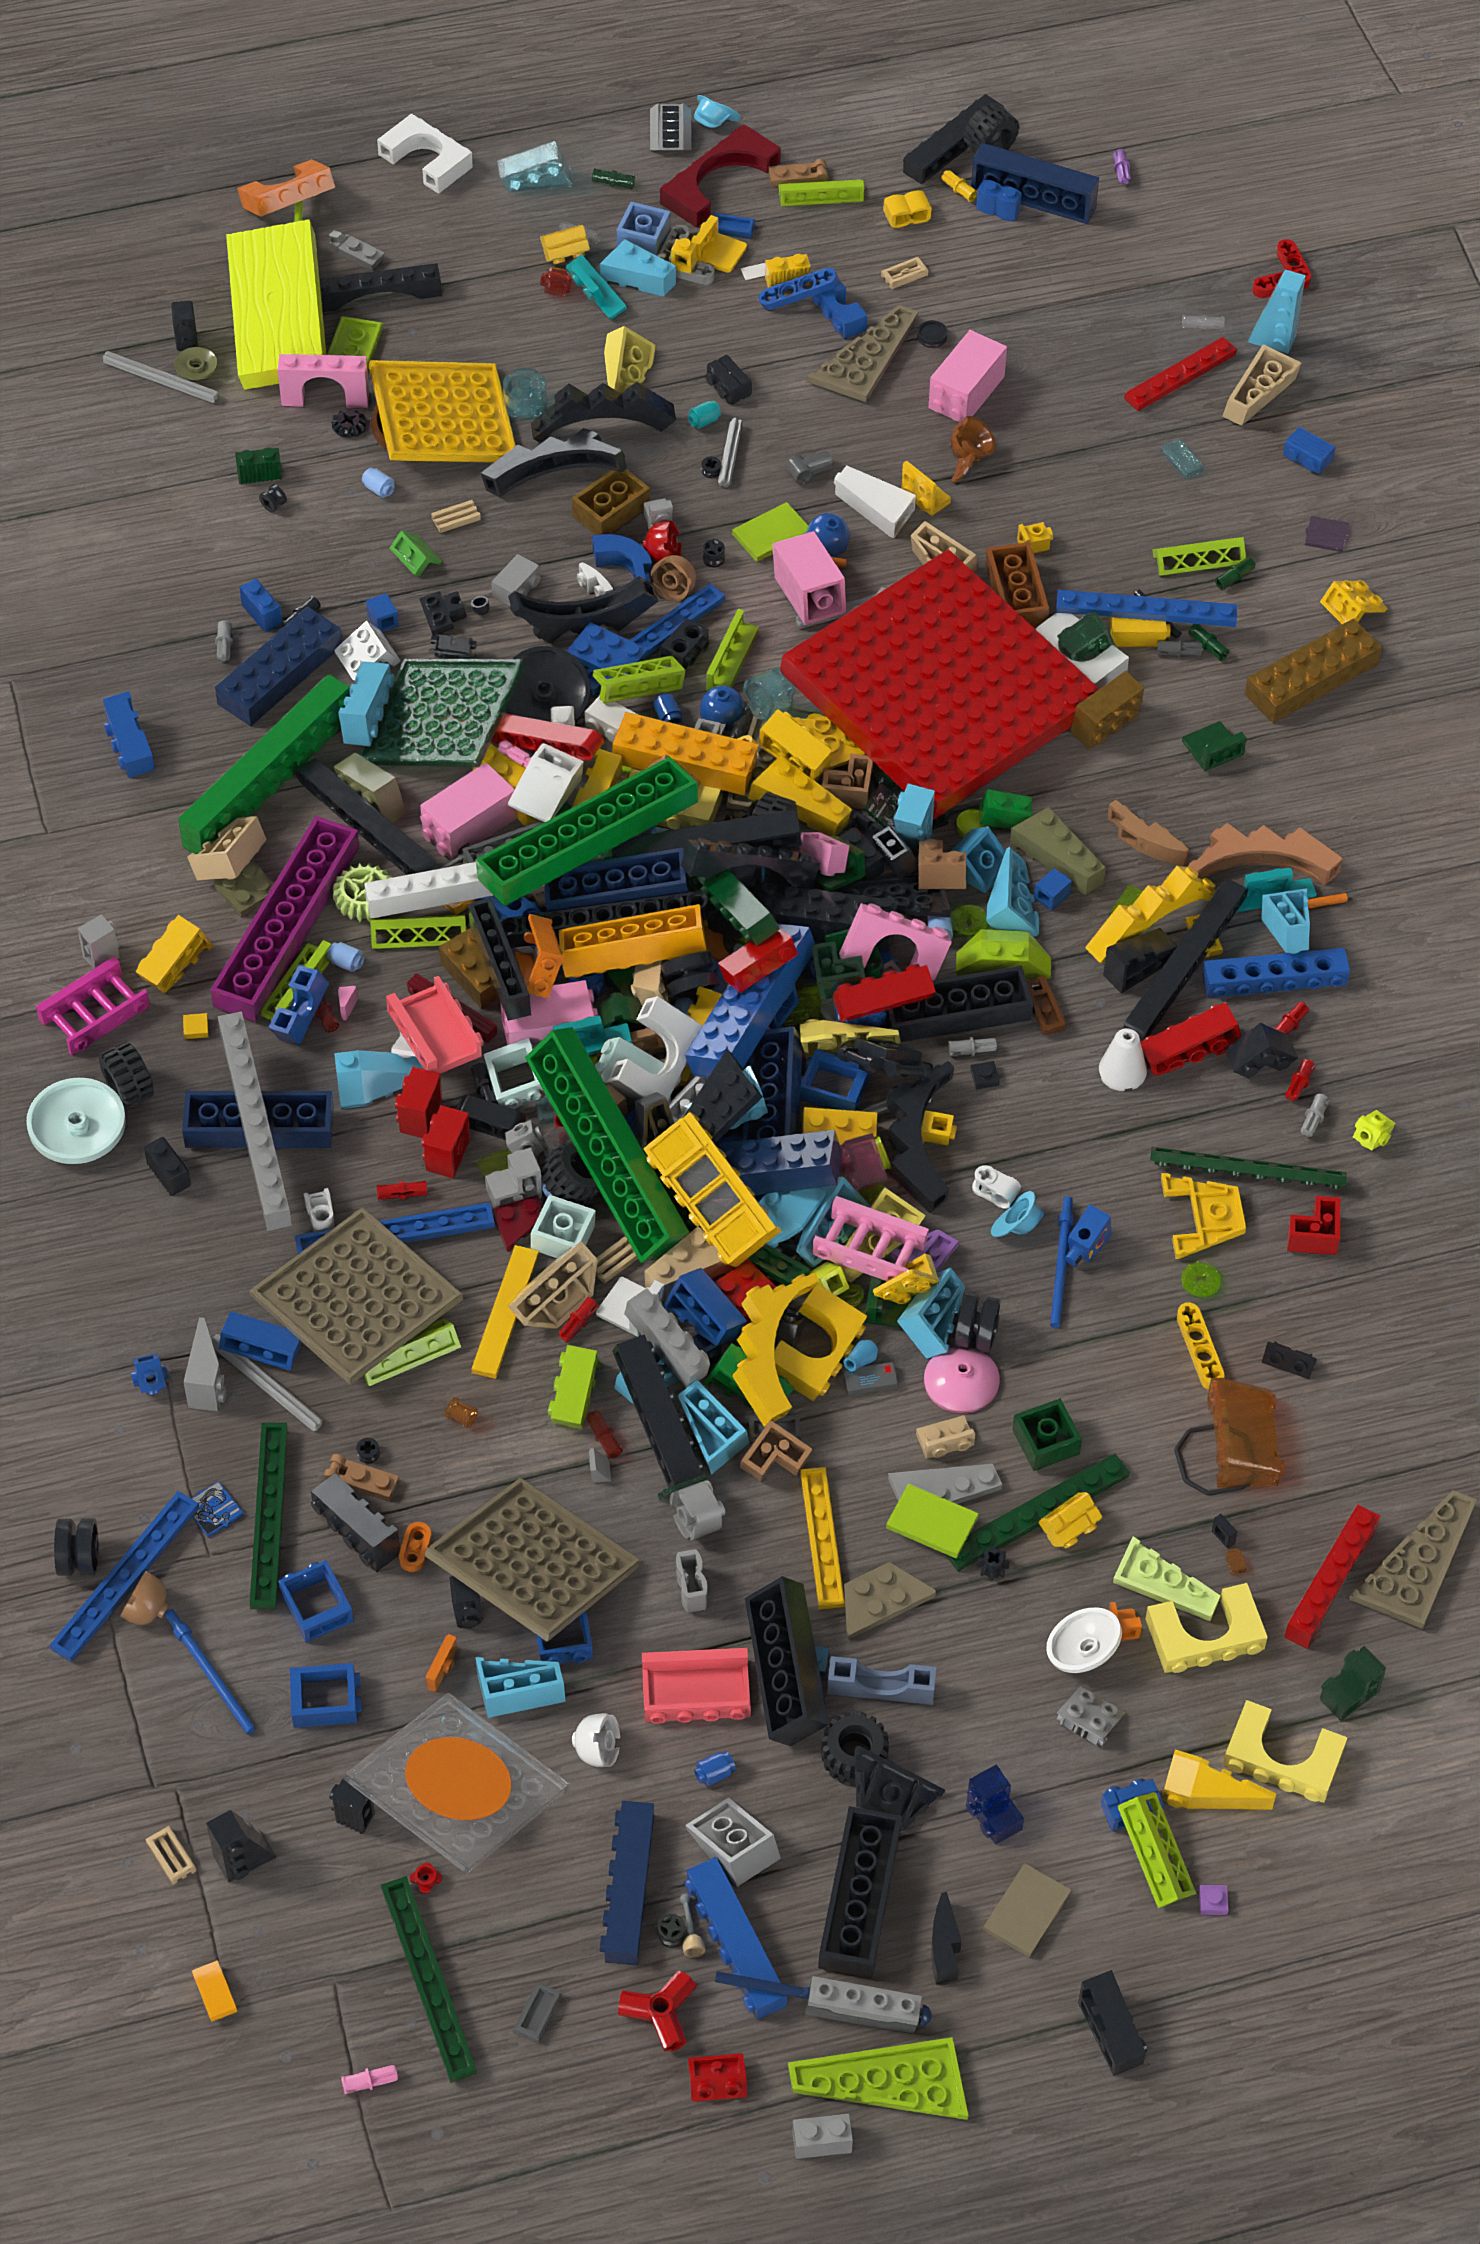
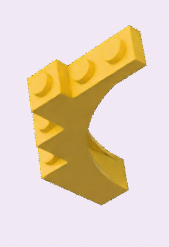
M1176 866L1161 886L1148 885L1133 905H1118L1085 948L1099 963L1105 964L1107 947L1139 936L1159 919L1186 904L1199 900L1210 901L1216 893L1215 885L1207 878H1198V872L1190 866Z
M815 1273L808 1276L801 1274L791 1281L792 1284L788 1286L782 1284L773 1290L769 1284L762 1288L756 1286L746 1293L747 1297L741 1303L752 1322L741 1329L743 1332L737 1341L748 1358L737 1365L738 1369L732 1376L764 1427H766L770 1420L775 1422L785 1417L792 1408L783 1392L776 1371L774 1357L776 1331L788 1304L792 1300L811 1291L820 1281Z

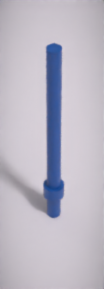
M1070 1196L1063 1198L1062 1212L1059 1214L1058 1220L1060 1235L1050 1326L1053 1328H1059L1061 1323L1067 1264L1065 1256L1068 1253V1237L1074 1219L1072 1214L1073 1198Z
M174 1609L168 1610L165 1613V1617L174 1628L173 1633L177 1639L183 1641L247 1735L253 1733L256 1728L192 1637V1631L189 1626L180 1620Z

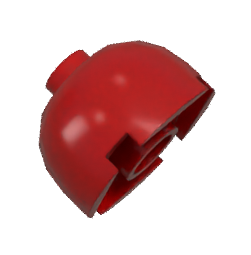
M674 521L656 523L649 529L646 539L643 540V548L655 563H658L667 556H682L681 542L677 543L676 538L677 535H680Z

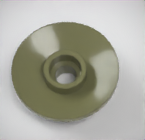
M192 347L183 350L176 356L174 368L177 374L184 379L202 380L215 372L217 358L212 351L206 348Z

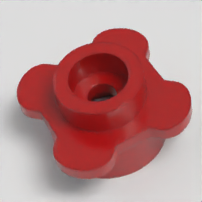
M423 1863L415 1872L411 1873L410 1881L419 1886L421 1893L428 1894L434 1885L442 1882V1875L436 1873L432 1864Z

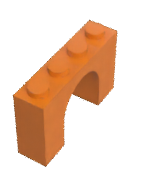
M311 159L293 166L296 178L276 185H263L254 181L241 186L237 190L244 209L261 217L333 189L335 184L330 168Z

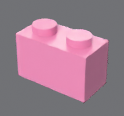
M820 832L801 834L802 846H799L798 852L800 850H807L813 853V856L820 862L819 870H821V874L834 876L835 873L845 872L849 845Z

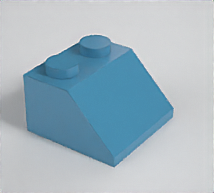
M989 827L971 829L951 851L966 852V882L984 893L996 881L1005 850Z

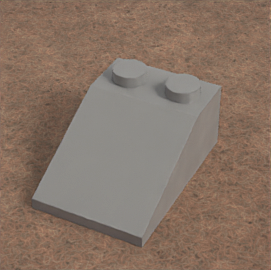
M199 1317L183 1383L188 1408L218 1412L220 1403H224L226 1399V1388L223 1387L224 1375L220 1373L219 1363L205 1319Z
M730 1798L725 1799L685 1825L687 1831L710 1859L717 1857L727 1879L737 1887L781 1859L774 1834Z

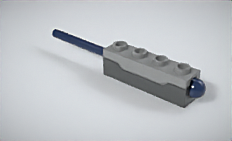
M719 1971L716 1972L715 1982L807 1999L805 2015L914 2034L918 2020L919 2026H924L932 2018V2012L928 2006L923 2004L922 2008H920L922 1996L815 1976H812L809 1987H799Z

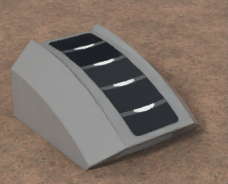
M657 103L650 109V150H691V108L684 103Z

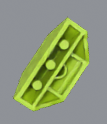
M981 929L956 953V975H968L1022 965L1025 978L1036 979L1043 975L1046 979L1051 978V957L1027 931Z

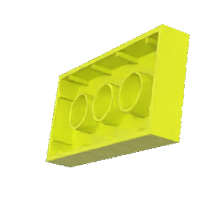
M310 219L226 234L238 377L244 390L279 384V354L326 355L316 238Z

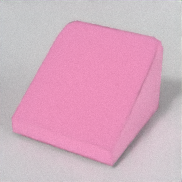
M356 986L339 987L338 989L341 1018L343 1021L348 1019L357 1003Z

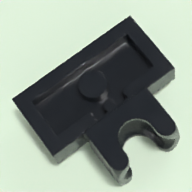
M440 591L419 598L432 635L454 629L452 622L467 617L459 592L457 591L444 595L443 598Z

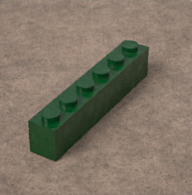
M728 869L711 878L698 876L690 878L696 889H700L701 892L707 895V898L716 910L719 909L723 917L730 921L736 931L739 930L746 941L751 939L758 946L780 930L771 913Z

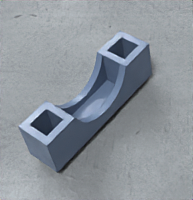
M831 1656L827 1694L933 1705L936 1667L910 1664L898 1671H878L862 1665L858 1659Z

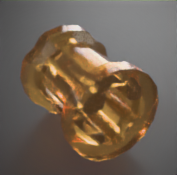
M454 1397L449 1402L445 1410L446 1418H453L463 1423L465 1428H470L478 1415V1408H471L461 1403L457 1397Z

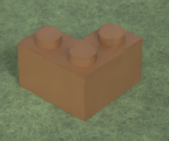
M850 754L848 772L825 769L822 787L850 808L867 809L873 774V761L867 755Z
M927 839L919 841V889H966V852L950 851L943 853V840Z
M770 1420L741 1460L739 1468L759 1482L762 1481L774 1462L797 1476L800 1469L811 1456L813 1449Z

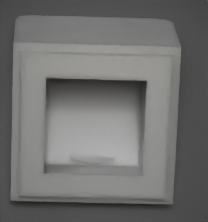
M591 1448L589 1450L591 1482H610L609 1459L596 1449Z

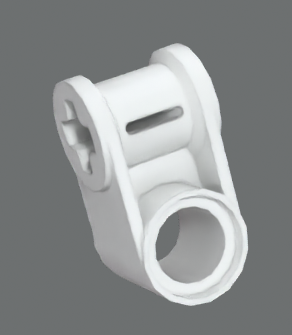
M987 1165L980 1166L975 1171V1180L972 1185L973 1192L1002 1209L1009 1208L1021 1190L1020 1183L1013 1177L1007 1176Z
M325 1188L323 1192L314 1194L304 1193L306 1209L310 1216L313 1231L317 1232L335 1228L332 1202L328 1188Z

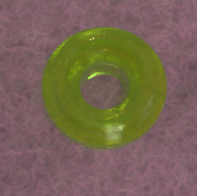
M848 1283L849 1289L839 1294V1298L849 1305L856 1307L863 1301L864 1291L860 1285Z

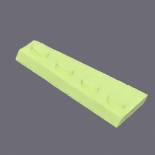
M1134 1536L1113 1580V1583L1162 1603L1173 1601L1175 1608L1207 1621H1211L1220 1601L1218 1593L1194 1577L1190 1578L1182 1573L1181 1568L1173 1563L1169 1564L1160 1558L1159 1553L1141 1545L1140 1541Z

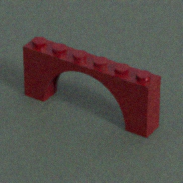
M743 124L724 140L719 141L711 150L706 151L699 159L692 162L686 169L679 172L668 183L663 184L660 188V204L697 228L708 220L711 215V201L704 197L698 188L700 181L707 174L716 169L734 165L753 167L767 174L769 166L780 164L781 147Z

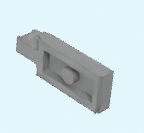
M335 230L329 234L330 245L338 250L339 255L371 271L385 258L384 252L347 234L344 236L341 232Z

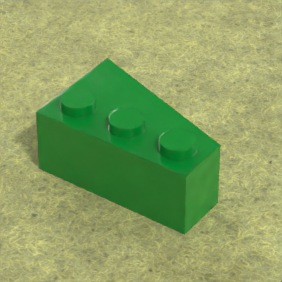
M731 1344L703 1384L708 1387L714 1384L724 1389V1395L731 1397L734 1394L745 1400V1406L753 1409L732 1376L738 1369L737 1365L748 1357L741 1347ZM778 1376L783 1392L788 1397L794 1387L789 1384L787 1379Z

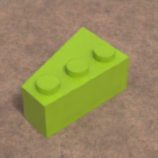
M567 1345L566 1352H562L560 1356L559 1366L562 1367L561 1375L555 1378L554 1391L557 1392L555 1401H550L548 1415L551 1416L553 1424L583 1429L590 1406L591 1390L595 1388L596 1380H594L596 1368L600 1369L601 1359L596 1350Z

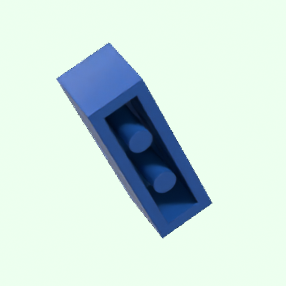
M230 1311L221 1331L219 1349L291 1371L299 1353L301 1341L287 1328Z

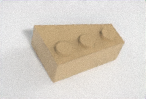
M697 1227L645 1270V1287L650 1288L655 1280L664 1284V1301H666L679 1276L702 1268L712 1279L723 1273L728 1274L733 1270V1266L723 1264L717 1256L719 1251L715 1245L711 1246L703 1237L705 1232Z

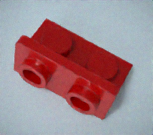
M743 2053L688 2058L691 2100L693 2102L743 2098L747 2096Z

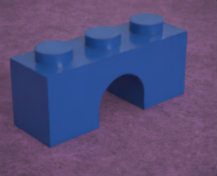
M840 279L835 288L812 296L815 305H819L825 318L832 322L835 331L839 332L844 339L867 331V314L857 302L843 305L846 304V287Z
M298 965L288 985L293 991L292 1003L288 1009L278 1007L268 1027L279 1040L300 1046L329 985V982L318 970Z

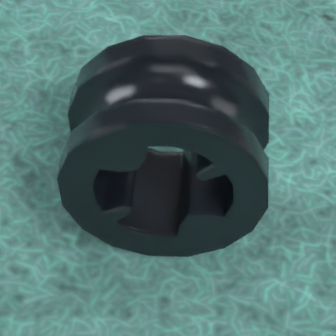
M709 456L702 460L701 472L705 477L716 478L719 476L721 462L718 458Z
M367 1437L357 1443V1457L361 1462L370 1464L377 1461L380 1451L379 1444L375 1439ZM367 1447H371L370 1454H365Z

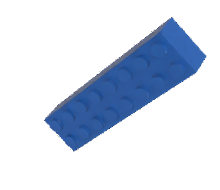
M777 923L782 930L792 937L798 955L741 993L731 985L727 986L685 1053L693 1076L708 1078L726 1050L733 1053L742 1068L744 1067L816 950L809 927Z

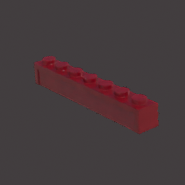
M418 973L407 981V990L411 995L434 986L433 983ZM459 1001L464 1016H469L472 1022L474 1032H479L482 1040L489 1043L497 1035V1025Z

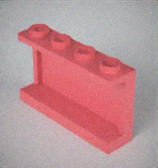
M437 976L434 977L433 987L401 1000L398 999L395 993L386 996L389 1015L423 1069L441 1074L482 1057L481 1046L484 1044L479 1032H474L469 1016H464L459 1001L451 996L449 985L446 982L443 983L440 977Z
M747 1648L642 1653L645 1722L661 1724L665 1721H678L686 1723L697 1719L716 1721L719 1718L741 1720L745 1717H751Z

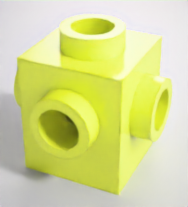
M1375 1110L1366 1116L1362 1115L1355 1124L1357 1129L1353 1138L1359 1141L1363 1147L1372 1151L1380 1145L1382 1147L1386 1145L1396 1123L1378 1110Z

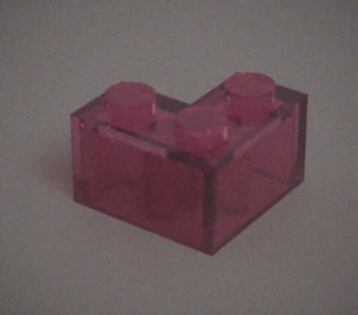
M873 1133L843 1142L841 1145L840 1168H843L849 1183L854 1186L857 1192L882 1185L887 1181L888 1178Z

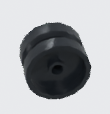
M710 951L684 955L665 962L660 966L663 978L673 980L666 987L669 999L694 996L699 987L712 990L720 985L717 972L707 971L714 965Z
M965 1293L956 1330L955 1346L968 1348L972 1344L974 1334H977L975 1342L977 1351L990 1353L998 1330L1001 1299L988 1296L983 1303L982 1311H979V1294Z
M82 1518L78 1523L77 1530L72 1519H58L54 1537L56 1574L58 1576H72L77 1564V1569L81 1576H95L99 1556L98 1525L96 1519Z

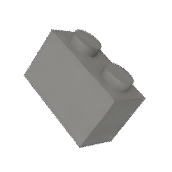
M517 554L491 582L492 597L510 606L508 595L513 591L527 596L528 592L532 588L537 587L540 582L539 565Z
M102 914L77 928L83 957L93 969L112 957L120 958L118 950L120 944L115 935L117 929L113 922L107 921Z
M849 2114L793 2120L792 2133L796 2159L852 2153L853 2139Z

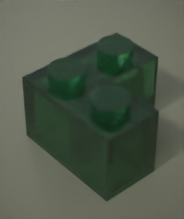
M1095 610L1090 614L1084 615L1078 622L1063 629L1057 635L1062 648L1071 660L1082 661L1092 654L1096 658L1111 645L1116 647L1109 629Z
M835 941L812 945L821 1000L833 998L834 993L838 990L837 987L843 984L851 983L854 986L861 984L860 981L866 978L862 955L839 959Z
M1365 1646L1358 1651L1352 1650L1344 1658L1345 1663L1340 1672L1341 1674L1335 1678H1328L1321 1686L1320 1701L1341 1722L1378 1694L1381 1689L1386 1667Z

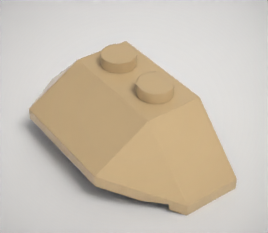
M669 960L635 966V972L632 974L634 982L631 985V990L634 997L639 998L642 1006L646 999L657 996L671 1004L666 987L672 980L664 979L660 968L662 964Z
M580 1241L558 1257L521 1290L508 1307L524 1326L557 1329L570 1317L572 1312L575 1313L587 1297L591 1298L593 1296L597 1258Z

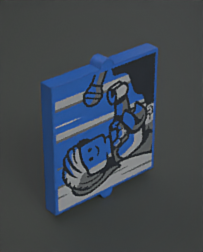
M219 1481L204 1491L200 1490L198 1495L192 1498L199 1503V1509L192 1517L208 1538L223 1528L227 1529L229 1524L244 1515Z

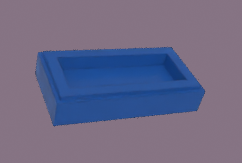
M714 213V216L718 217V233L751 239L755 227V219Z

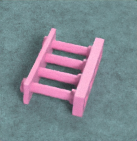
M836 1196L832 1204L831 1218L835 1219L825 1239L815 1236L812 1254L821 1259L830 1260L889 1281L909 1270L904 1267L914 1248L924 1251L927 1245L929 1229ZM844 1223L858 1228L849 1247L835 1243ZM867 1232L881 1236L872 1256L858 1251ZM890 1240L904 1244L895 1264L881 1259Z

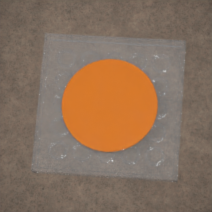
M450 1693L445 1694L347 1771L344 1776L346 1782L466 1874L568 1790L570 1783Z

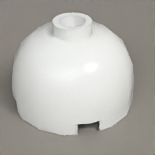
M600 1713L589 1715L581 1721L573 1733L572 1744L582 1761L595 1767H611L616 1762L620 1748H614L615 1739H620V1729L616 1717Z

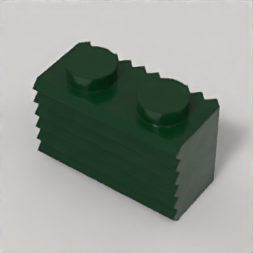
M267 447L261 450L235 452L239 484L283 479L279 448Z

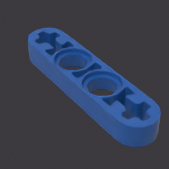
M824 268L766 288L759 294L758 300L765 310H773L831 290L838 285L839 277L834 269ZM814 282L810 289H804L806 283ZM794 289L790 296H784L786 290Z

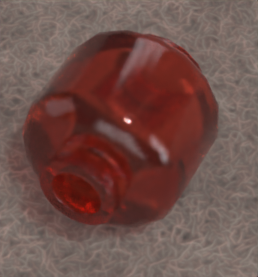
M550 267L546 273H542L540 285L544 286L545 294L563 297L566 293L570 292L572 276H569L568 271L565 269Z

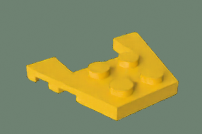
M1168 1173L1161 1174L1164 1197L1190 1196L1197 1232L1173 1235L1172 1242L1175 1259L1186 1257L1245 1234L1246 1225L1238 1187L1207 1181V1183L1195 1182L1189 1177L1179 1179L1171 1177V1174Z

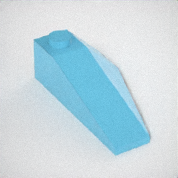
M1011 847L1005 851L987 904L986 921L990 927L996 930L1027 931L1032 936H1037L1039 934L1038 912H1033L1032 903L1035 902V899L1027 887L1030 879L1026 862Z

